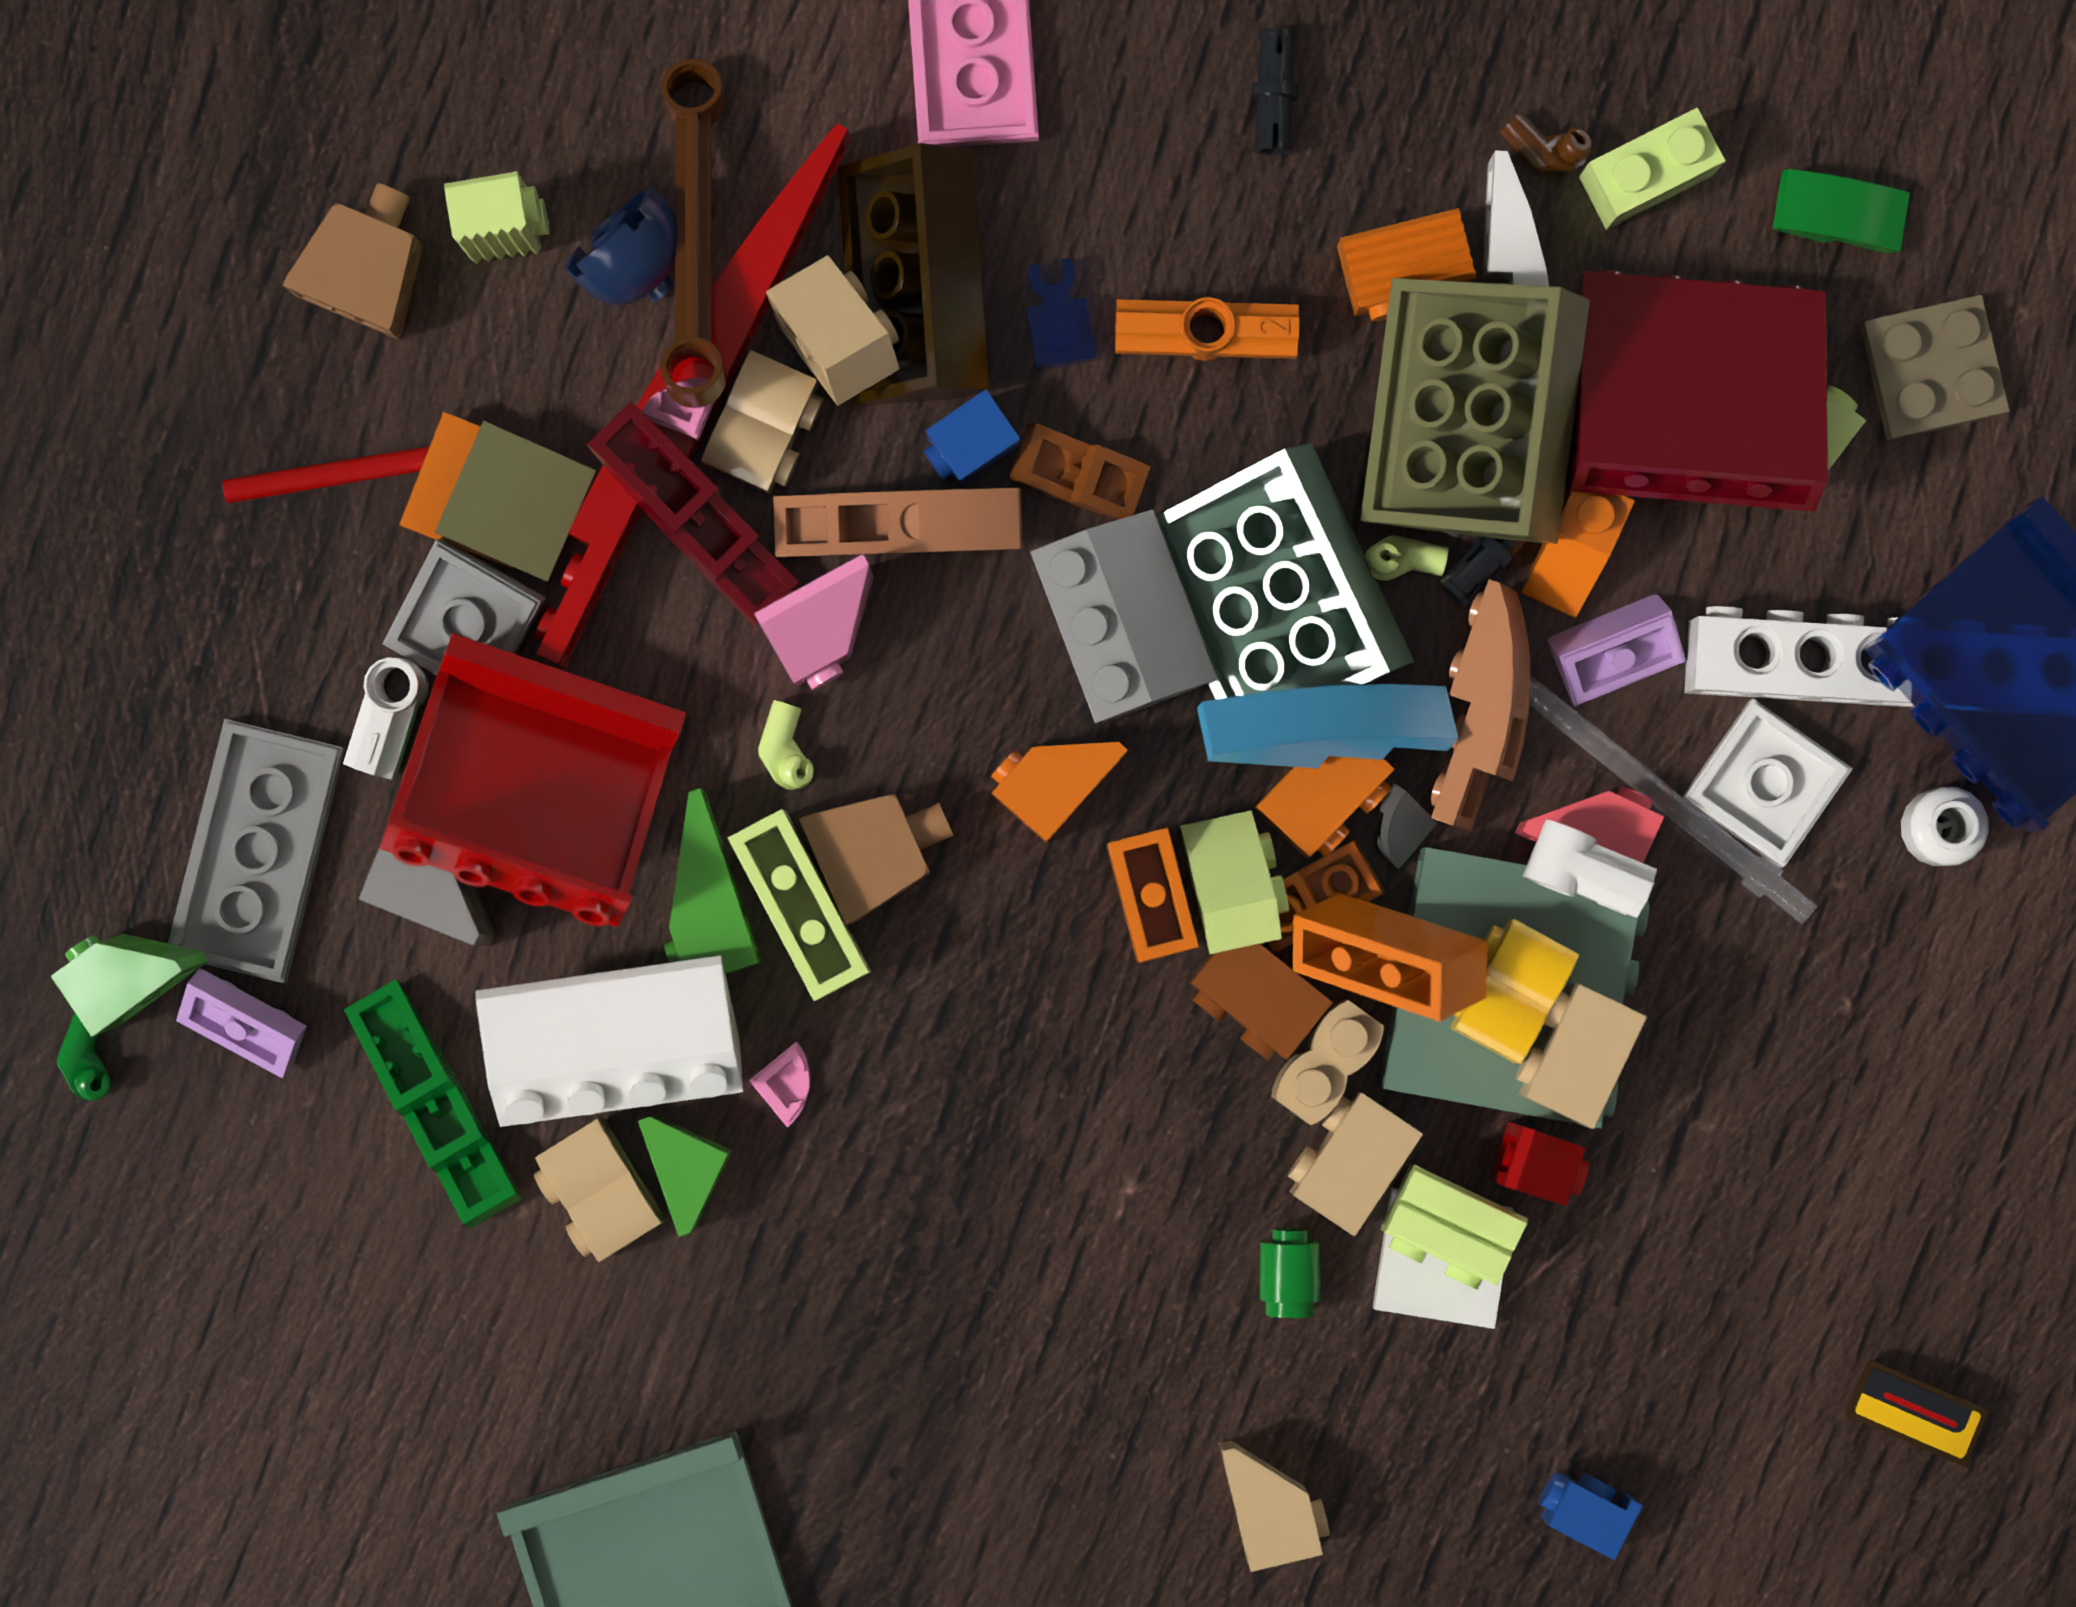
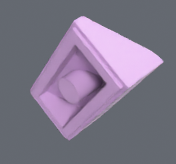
M1651 595L1552 635L1547 639L1556 666L1574 706L1686 662L1672 610L1658 595Z

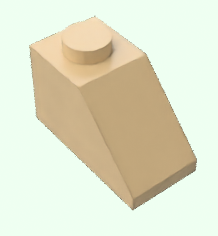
M1233 1441L1219 1443L1250 1571L1253 1572L1323 1555L1319 1538L1329 1536L1330 1532L1322 1500L1310 1501L1309 1494L1304 1485Z

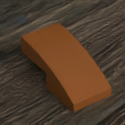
M1028 423L1008 480L1064 502L1119 520L1134 515L1151 466L1103 446L1086 444L1038 423Z

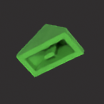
M654 1114L639 1120L638 1123L675 1228L680 1237L696 1229L732 1150Z

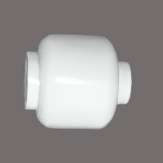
M1958 787L1933 788L1918 794L1906 806L1901 819V835L1908 851L1919 861L1932 866L1959 865L1973 859L1984 847L1989 833L1988 816L1982 803L1973 794ZM1938 817L1941 818L1944 822H1937ZM1946 829L1944 836L1941 838L1942 830Z

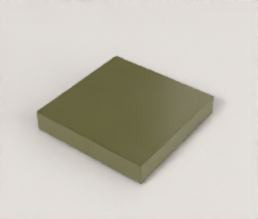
M483 421L437 525L435 534L548 582L596 470Z

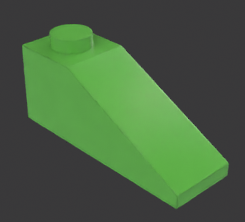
M700 788L688 794L669 925L673 941L664 943V948L669 963L721 955L725 975L763 962L706 791Z

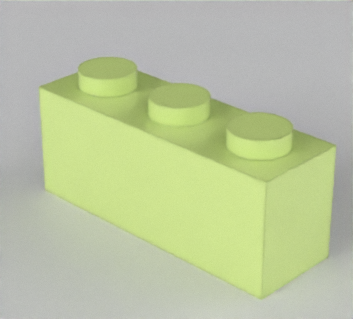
M781 809L728 837L814 1001H818L871 973L864 956L848 926H845L838 907L787 811Z

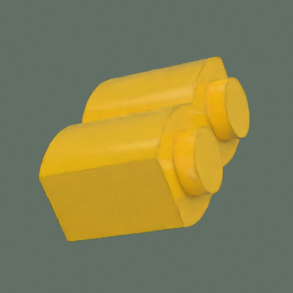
M1511 919L1506 922L1503 929L1493 925L1484 940L1488 941L1486 998L1454 1014L1455 1018L1450 1029L1514 1064H1521L1539 1034L1551 1007L1570 976L1579 954L1523 923Z

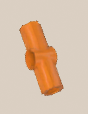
M1211 297L1200 298L1194 302L1117 299L1115 354L1191 356L1202 361L1214 360L1218 357L1297 359L1299 341V305L1227 303ZM1207 315L1214 317L1222 325L1224 334L1216 342H1200L1191 333L1190 324L1199 316Z

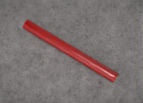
M430 446L226 479L222 481L223 493L226 503L229 504L420 472Z

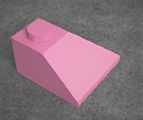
M863 554L754 613L796 687L808 682L811 689L815 690L844 673L839 664L851 658L874 579L871 568Z

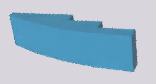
M1406 684L1319 686L1266 691L1202 701L1197 707L1208 761L1319 768L1328 756L1383 760L1394 747L1448 751L1459 739L1446 686Z

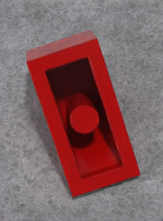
M1508 1122L1489 1179L1505 1187L1567 1206L1570 1194L1580 1195L1588 1175L1590 1163L1582 1160L1585 1147Z

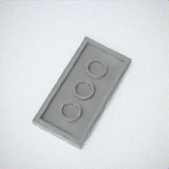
M224 719L168 941L169 944L203 951L209 960L206 965L280 983L288 982L346 748Z

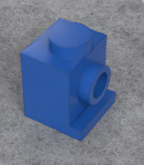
M1554 1472L1545 1485L1539 1500V1505L1545 1507L1541 1518L1548 1526L1614 1561L1643 1505L1623 1491L1617 1502L1612 1500L1616 1489L1583 1472L1579 1482L1565 1474L1561 1475Z

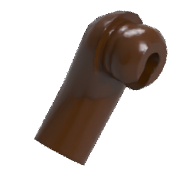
M1522 112L1517 114L1499 132L1529 166L1539 172L1573 171L1584 165L1587 156L1592 151L1591 138L1585 131L1579 128H1571L1566 134L1543 135Z

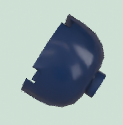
M650 186L645 196L641 191L633 195L591 232L594 236L590 242L593 248L588 254L578 246L564 264V270L583 290L599 301L610 305H629L647 296L654 303L675 286V273L673 272L677 246L675 212L656 189Z

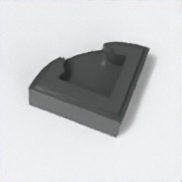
M1394 783L1381 804L1380 811L1384 813L1381 826V837L1378 836L1377 842L1383 857L1393 866L1400 869L1438 823L1431 818L1407 791Z

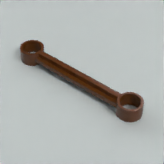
M685 59L672 65L666 71L661 83V91L667 114L675 123V218L677 224V246L675 249V342L664 351L660 369L667 393L676 403L688 408H700L713 403L722 394L726 383V374L720 352L712 344L711 125L721 117L724 111L725 96L720 75L711 64L700 59ZM688 82H704L714 89L711 99L698 107H683L672 100L676 90ZM688 358H705L714 365V373L711 379L698 387H682L676 384L671 377L674 368Z

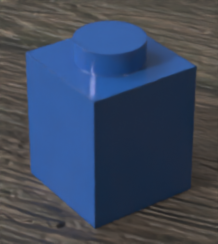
M985 389L926 430L927 439L931 446L923 452L943 481L953 475L962 488L1019 449L1021 442L1015 430Z

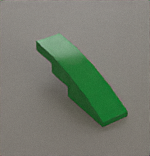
M395 979L345 1008L344 1011L395 1111L403 1116L428 1167L437 1173L462 1224L472 1229L523 1199L468 1096L400 981Z

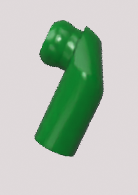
M74 1012L57 1057V1064L70 1089L77 1097L82 1100L96 1101L107 1095L110 1090L111 1080L108 1071L94 1049L98 1035L91 1037Z

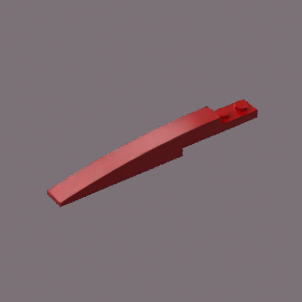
M836 123L773 201L712 286V344L716 346L722 358L726 374L724 390L714 401L699 441L654 424L692 463L770 307L766 291L782 282L851 142L848 128ZM692 357L680 362L674 368L671 377L675 383L691 378L711 379L715 367L705 358ZM660 367L636 405L641 412L653 395L666 388ZM604 465L599 471L568 532L575 540L588 546L584 556L575 553L570 560L561 580V585L568 589L558 610L551 607L547 609L534 636V640L541 643L536 654L565 669L643 512V509Z

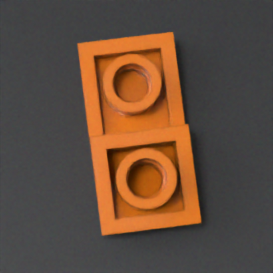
M1356 839L1331 852L1327 857H1322L1283 879L1289 912L1279 914L1282 939L1269 941L1268 944L1274 954L1293 944V915L1341 893L1369 902L1385 892Z

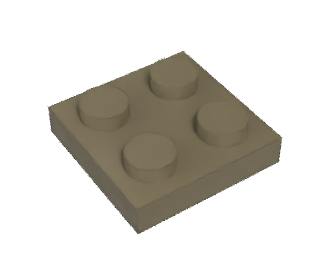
M1982 295L1871 319L1859 325L1887 441L1997 417L2010 412Z

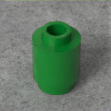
M1273 1228L1272 1239L1260 1241L1259 1300L1265 1301V1315L1277 1318L1313 1317L1314 1302H1319L1321 1299V1242L1309 1239V1229Z

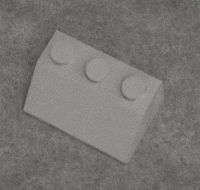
M1152 509L1083 530L1030 552L1095 723L1111 722L1219 680L1155 510Z

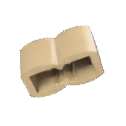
M750 350L732 388L727 404L710 437L701 462L705 466L768 494H771L776 483L786 486L800 456V453L791 450L800 428L811 431L824 403V398L816 395L819 387L818 380Z
M1340 1000L1334 1003L1312 1028L1308 1038L1307 1049L1295 1054L1282 1067L1275 1079L1271 1097L1309 1125L1321 1121L1339 1103L1345 1091L1347 1076L1361 1069L1376 1052L1382 1039L1384 1026L1349 1000Z
M604 1117L594 1120L535 1157L541 1170L534 1174V1178L540 1190L552 1205L561 1201L573 1221L566 1225L567 1233L577 1250L584 1257L592 1253L597 1261L601 1262L667 1221L652 1193L634 1168L625 1149Z

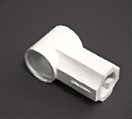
M388 657L378 660L369 668L364 679V699L346 752L344 765L374 776L396 780L419 706L424 703L429 694L430 682L427 672L423 667L409 659ZM396 668L403 670L410 681V690L407 696L400 702L391 700L386 695L384 689V680L387 674Z
M1546 819L1523 877L1570 897H1574L1577 894L1623 915L1638 918L1653 888L1657 869L1597 845V839L1586 833Z

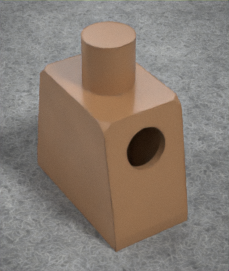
M377 183L364 214L336 203L333 205L286 276L283 286L300 299L399 340L403 332L422 253V244L417 238L406 231L398 229L411 198L398 190Z
M896 794L810 814L799 819L845 926L857 923L929 875L930 870L921 850L954 836L940 803H936L906 817Z

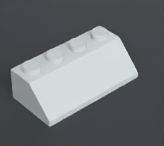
M721 955L476 991V1004L488 1088L500 1127L743 1092L740 1037Z

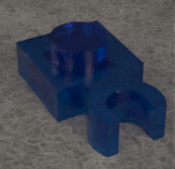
M1069 258L1062 259V272L1064 276L1055 285H1049L1042 281L1038 263L1030 265V286L1033 292L1043 299V305L1027 307L1036 370L1096 361L1087 298L1069 300L1068 297L1075 279L1074 266Z

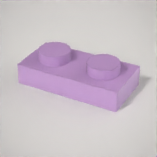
M201 968L197 970L187 983L176 1019L177 1022L282 1079L295 1062L307 1027L290 1017L286 1012L269 1006L238 989L232 983L219 979Z

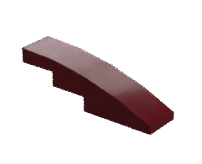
M632 402L619 412L587 444V447L665 535L754 627L759 623L754 613L785 597L799 583L757 540L759 535L716 493L719 489Z

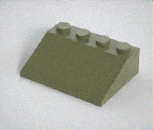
M1392 278L1360 521L1497 539L1558 544L1590 300L1561 287Z

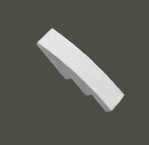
M1495 150L1488 162L1482 282L1549 287L1547 269L1531 208L1508 151Z

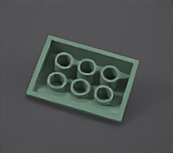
M1312 443L1285 448L1157 515L1219 680L1208 683L1215 699L1308 687L1366 685L1415 662L1377 580L1371 573L1366 557Z

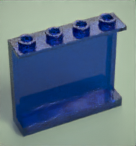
M2042 496L2024 505L1864 648V651L1873 660L1868 666L1880 683L1893 692L1898 688L1914 705L1910 710V714L1915 722L1931 737L1935 738L1940 734L1955 751L1951 756V760L1957 769L1975 784L1981 780L1997 798L1992 802V805L1999 816L2012 828L2019 830L2023 827L2026 832L2044 830L2050 825L2046 819L2076 793V533Z

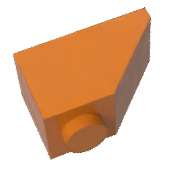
M1569 484L1564 494L1558 544L1542 543L1520 594L1572 618H1576L1607 563L1635 500L1620 495L1570 491Z
M1120 742L1032 747L1024 757L1014 750L991 776L999 783L993 790L992 795L1047 843L1124 757L1128 749Z

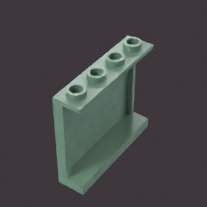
M1428 847L1419 850L1409 916L1483 940L1493 925L1503 929L1508 920L1515 919L1579 954L1575 966L1561 990L1562 992L1566 993L1570 984H1580L1622 1005L1624 995L1630 997L1634 995L1639 974V961L1631 960L1634 937H1643L1649 917V901L1643 906L1638 918H1633L1597 904V902L1575 894L1574 897H1570L1529 881L1523 877L1527 865ZM1392 1005L1378 1087L1578 1124L1518 1095L1523 1085V1082L1516 1079L1520 1064H1514L1450 1029L1455 1015L1439 1022ZM1543 1024L1532 1046L1540 1049L1550 1028L1549 1026ZM1616 1081L1595 1127L1602 1128L1603 1116L1612 1117L1617 1101L1618 1081Z
M737 1430L505 1504L497 1512L503 1536L511 1535L533 1607H793Z

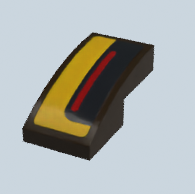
M1869 1359L1846 1416L1959 1465L1968 1467L1991 1411Z

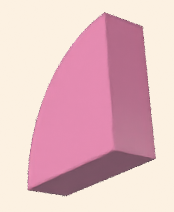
M691 378L676 384L682 387L694 388L705 384L710 379ZM664 388L649 399L642 409V413L653 424L699 441L714 402L700 408L684 407L676 403L669 396L666 388Z
M797 1041L749 1080L787 1127L797 1119L804 1109L811 1086L809 1063L802 1047Z

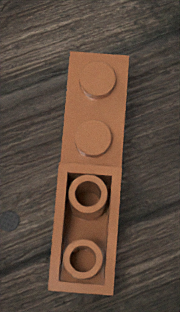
M1021 488L773 496L776 557L1023 549Z
M1488 579L1485 591L1479 592L1472 603L1469 612V625L1472 626L1465 649H1460L1456 653L1450 667L1449 682L1452 684L1449 695L1470 703L1467 714H1462L1455 724L1459 739L1451 746L1455 750L1447 772L1443 771L1438 776L1431 795V804L1435 806L1431 816L1432 819L1471 831L1490 775L1492 774L1510 781L1514 780L1523 748L1529 713L1531 687L1530 650L1517 591Z

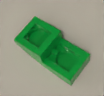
M1793 169L1782 170L1772 229L1821 243L1837 240L1884 254L1900 252L1910 192L1834 175Z

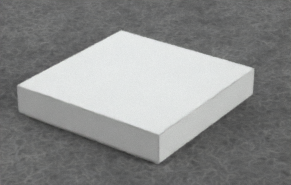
M1751 699L1681 799L1776 866L1783 868L1853 768L1758 701Z
M1391 1187L1388 1210L1397 1195L1398 1188ZM1501 1205V1206H1503V1207H1505V1208H1507V1209L1513 1211V1207ZM1384 1233L1372 1306L1374 1310L1495 1329L1503 1276L1497 1286L1482 1280L1478 1290L1445 1275L1444 1273L1449 1263L1427 1253L1421 1264L1388 1248L1393 1237Z

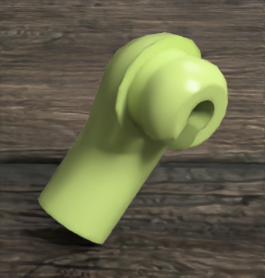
M1391 535L1370 547L1365 557L1373 577L1380 581L1393 580L1411 570L1442 576L1446 566L1449 547Z
M773 700L758 747L759 757L774 781L783 788L794 790L806 787L813 778V764L809 759H806L793 740L802 709Z

